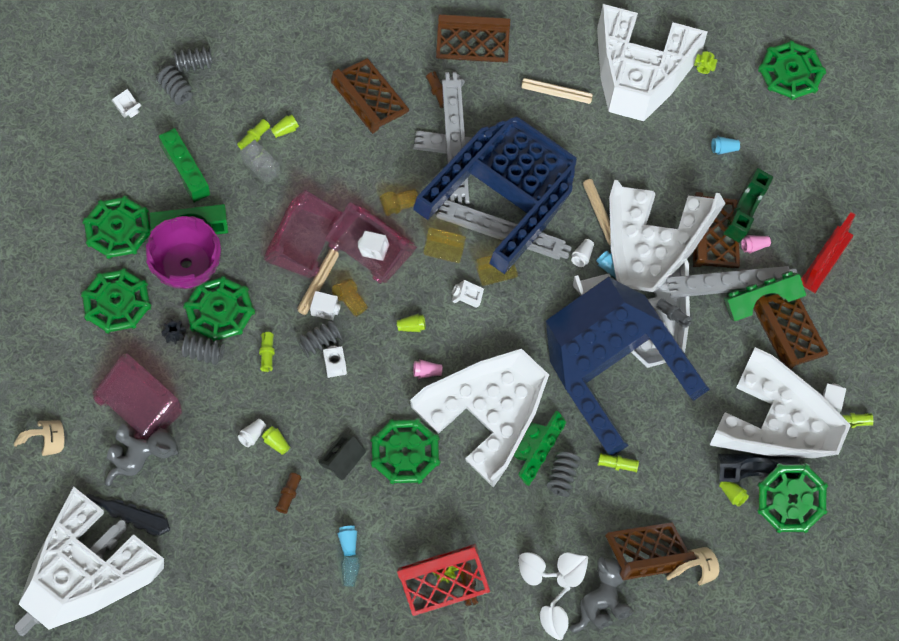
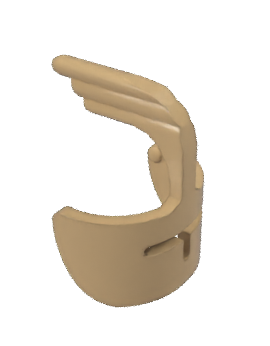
M59 420L38 421V426H42L43 429L21 432L14 442L16 447L25 443L31 436L43 435L44 448L42 456L60 453L64 448L63 425ZM49 425L51 426L52 432H53V431H56V432H57V433H52V442H51V433H50V427H49Z
M707 547L688 550V552H694L697 559L678 566L666 577L667 580L679 576L685 570L700 565L702 567V577L698 581V585H703L717 578L719 563L713 551Z

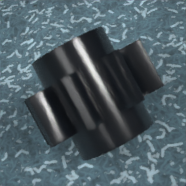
M171 319V322L168 324H163L165 330L161 331L162 336H166L167 343L172 341L176 345L177 341L184 340L182 334L186 333V329L182 327L181 321L177 323Z

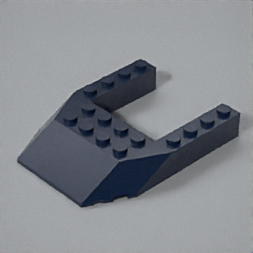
M514 117L508 121L499 122L495 126L481 128L416 197L413 210L429 220L470 174L475 176L527 213L494 250L489 264L505 274L547 227L571 194L577 158L520 118Z
M609 276L546 320L550 363L568 394L607 453L611 456L616 455L629 445L587 382L649 339L652 341L693 401L710 390L647 297Z

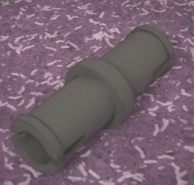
M665 299L658 301L656 308L666 314L668 319L676 321L684 328L691 324L692 318L681 312L678 306L671 305Z

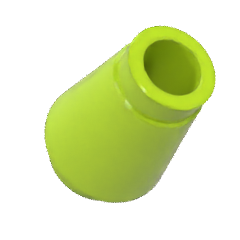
M292 114L286 115L271 128V131L277 138L296 131L299 125Z
M418 313L397 320L398 331L421 332V330H426L424 315H419Z
M272 426L262 435L264 443L281 455H284L291 448L278 428L275 429Z
M721 482L719 485L732 505L739 507L749 497L746 493L747 491L734 482Z

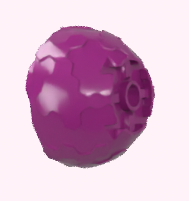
M182 216L163 221L151 231L146 244V262L150 271L160 282L176 289H191L208 281L215 272L221 258L220 239L208 224L193 216ZM184 261L192 263L189 268H183L181 264Z

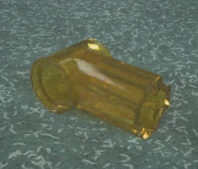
M415 189L400 193L387 192L382 194L380 201L385 215L391 216L390 214H398L403 209L414 207L418 194Z
M346 279L332 287V294L338 296V301H343L355 317L367 310L368 306L357 293V285L352 279Z

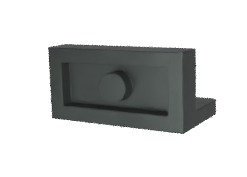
M342 433L318 463L323 468L331 470L340 480H344L366 453V450L354 436Z

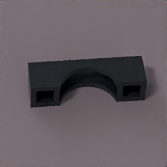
M718 454L717 475L719 482H740L741 479L749 476L767 477L779 463L782 465H800L797 457ZM800 473L785 474L787 478H798ZM781 475L775 479L778 483L782 480Z

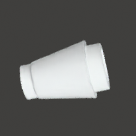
M585 239L572 253L571 260L576 266L584 267L589 263L594 246L591 240Z
M257 419L239 432L238 440L246 447L254 445L266 428V424L261 419Z

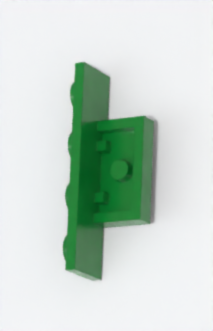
M555 411L547 426L531 422L513 455L519 460L526 461L518 475L527 486H530L536 477L538 470L546 460L548 453L567 423L559 411Z

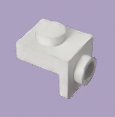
M128 89L112 99V102L124 118L128 115L132 118L139 113L138 109L141 107V104L136 102Z

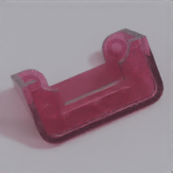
M304 190L289 204L263 260L307 278L315 277L320 269L317 258L329 233L334 229L337 230L341 225L342 220L340 218L343 212Z
M349 202L325 238L329 242L328 246L335 251L342 250L368 268L373 274L372 278L380 284L382 282L387 283L417 248L414 243L371 212L352 202ZM365 231L386 235L389 248L383 261L362 256L358 248V241L363 237Z
M127 353L118 358L93 392V399L99 406H109L133 427L136 439L148 440L153 432L160 428L166 430L182 414L178 399Z

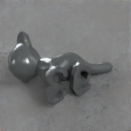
M122 423L117 430L116 440L128 446L126 456H123L121 446L113 444L109 448L107 459L116 467L106 476L105 485L111 486L114 478L118 475H136L143 468L146 459L150 455L162 459L178 455L179 452L177 451V444L174 438L165 429L160 428L153 432L148 440L136 439L133 436L134 431L132 427Z
M599 557L597 573L602 583L598 589L587 593L582 598L580 603L582 617L577 624L570 627L572 633L584 629L589 621L598 629L610 626L613 623L611 616L601 614V610L609 607L618 620L627 618L635 613L627 604H620L616 587L624 582V580H622L619 574L622 568L617 559Z

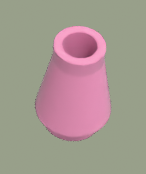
M746 235L741 241L742 250L748 253L769 247L771 244L769 236Z
M424 360L414 361L413 375L418 377V379L441 376L442 364H435Z

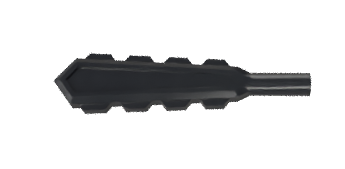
M89 493L86 495L96 505L105 508L111 517H120L125 523H133L134 527L140 530L146 529L147 533L153 536H161L170 531L168 519L163 514L157 512L152 514L148 509H137L136 505H125L123 501L118 499L115 501L104 500Z

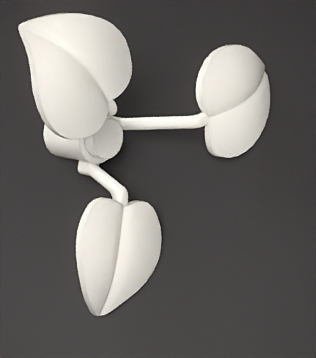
M530 552L522 553L518 559L519 569L523 579L528 584H540L542 576L557 577L558 584L564 587L563 591L551 602V605L542 607L540 612L541 624L545 631L555 639L562 640L568 628V616L563 608L555 606V604L570 590V587L580 585L586 573L588 556L570 552L560 555L557 563L559 572L544 573L546 565L540 556Z

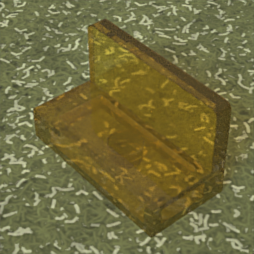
M429 228L424 255L460 263L466 236Z
M492 255L476 259V269L482 286L518 277L514 264L503 274L489 264Z

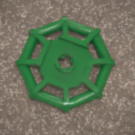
M790 40L787 43L775 47L770 46L766 49L767 53L758 67V71L761 72L770 92L774 91L791 98V100L818 92L819 84L823 75L826 74V68L823 67L814 48L810 49L795 43L794 40ZM789 50V52H786V53H783V54H780V53H779V52H783V51ZM795 51L801 52L803 54L801 56L797 55V52ZM772 57L777 60L776 63L769 65ZM811 58L814 66H811L808 59ZM789 67L796 68L795 72L790 71ZM769 72H774L777 78L775 81L772 80ZM811 73L816 74L813 82L809 79ZM782 83L784 86H789L791 90L778 86V84ZM803 84L807 86L805 88L796 90V86Z
M125 195L121 198L99 200L90 214L83 218L82 223L85 226L87 239L86 245L102 253L107 259L137 254V250L151 233L148 218L149 210L130 200ZM120 205L117 210L107 208ZM127 206L136 212L131 213L125 207ZM103 210L104 213L100 216V218H99V219H95V218L99 215V213ZM141 217L142 227L136 226V219ZM120 223L121 228L115 230L113 225H118ZM93 225L98 226L99 233L93 235ZM136 233H139L140 236L132 244L130 240ZM102 239L109 243L108 248L98 243V241ZM127 244L128 246L125 248L114 249L115 245Z
M126 268L107 273H97L95 279L81 293L85 311L84 319L103 329L107 334L124 329H135L138 322L148 310H151L152 306L149 301L148 283L146 280L139 279L128 272ZM119 278L118 281H115L116 283L106 282V280ZM127 279L135 285L131 287L124 280ZM100 283L103 284L97 293H93ZM140 291L142 301L135 299V292ZM120 297V302L114 304L112 298ZM91 299H95L97 301V307L93 310L91 306ZM135 307H140V309L131 319V317L129 316L131 311ZM101 313L108 318L107 323L96 317V315ZM126 318L127 320L126 322L112 324L114 319Z
M221 276V278L196 286L183 306L190 323L189 329L192 332L195 331L212 339L213 342L235 335H242L251 316L255 314V309L252 306L248 293L249 288L227 279L226 276ZM220 286V288L216 289L217 291H207V289ZM226 286L228 288L235 290L236 292L232 293L230 291L225 290L224 288ZM203 293L204 296L200 303H195L200 294ZM240 296L243 299L245 307L238 305L237 299ZM220 304L223 305L222 311L218 312L214 308L215 306L219 307ZM194 309L200 310L202 317L196 320ZM239 313H244L237 325L234 320ZM207 323L213 326L214 330L211 331L201 325ZM227 325H231L233 327L231 329L218 332L220 327H226Z
M392 418L370 439L372 442V462L370 464L372 468H376L390 481V484H420L441 463L439 460L440 438L418 418L416 420H393ZM413 427L411 432H399L397 429ZM417 429L428 439L423 441L419 435L415 434ZM393 430L394 435L387 442L383 441L382 439ZM431 444V457L425 456V446ZM380 446L386 448V457L380 458ZM404 447L411 450L407 456H403V453L400 452ZM387 462L391 464L395 469L394 473L383 464ZM423 462H427L428 464L418 473L416 470L418 466ZM400 471H412L413 475L398 474Z
M779 463L757 485L759 487V509L757 512L776 529L777 533L804 532L805 534L828 512L826 510L828 484L807 463L804 465H782ZM785 473L800 474L798 478H787ZM781 475L782 480L775 487L769 486ZM805 475H807L816 485L810 488L803 481ZM767 490L772 492V503L767 505ZM819 491L818 506L813 504V492ZM790 493L792 495L797 494L796 502L788 503V495ZM775 509L781 515L780 520L778 521L769 510ZM810 509L816 510V512L804 522L803 516ZM787 518H798L800 524L784 523Z

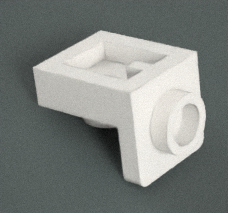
M463 280L454 286L452 302L462 301L477 308L480 306L484 289Z

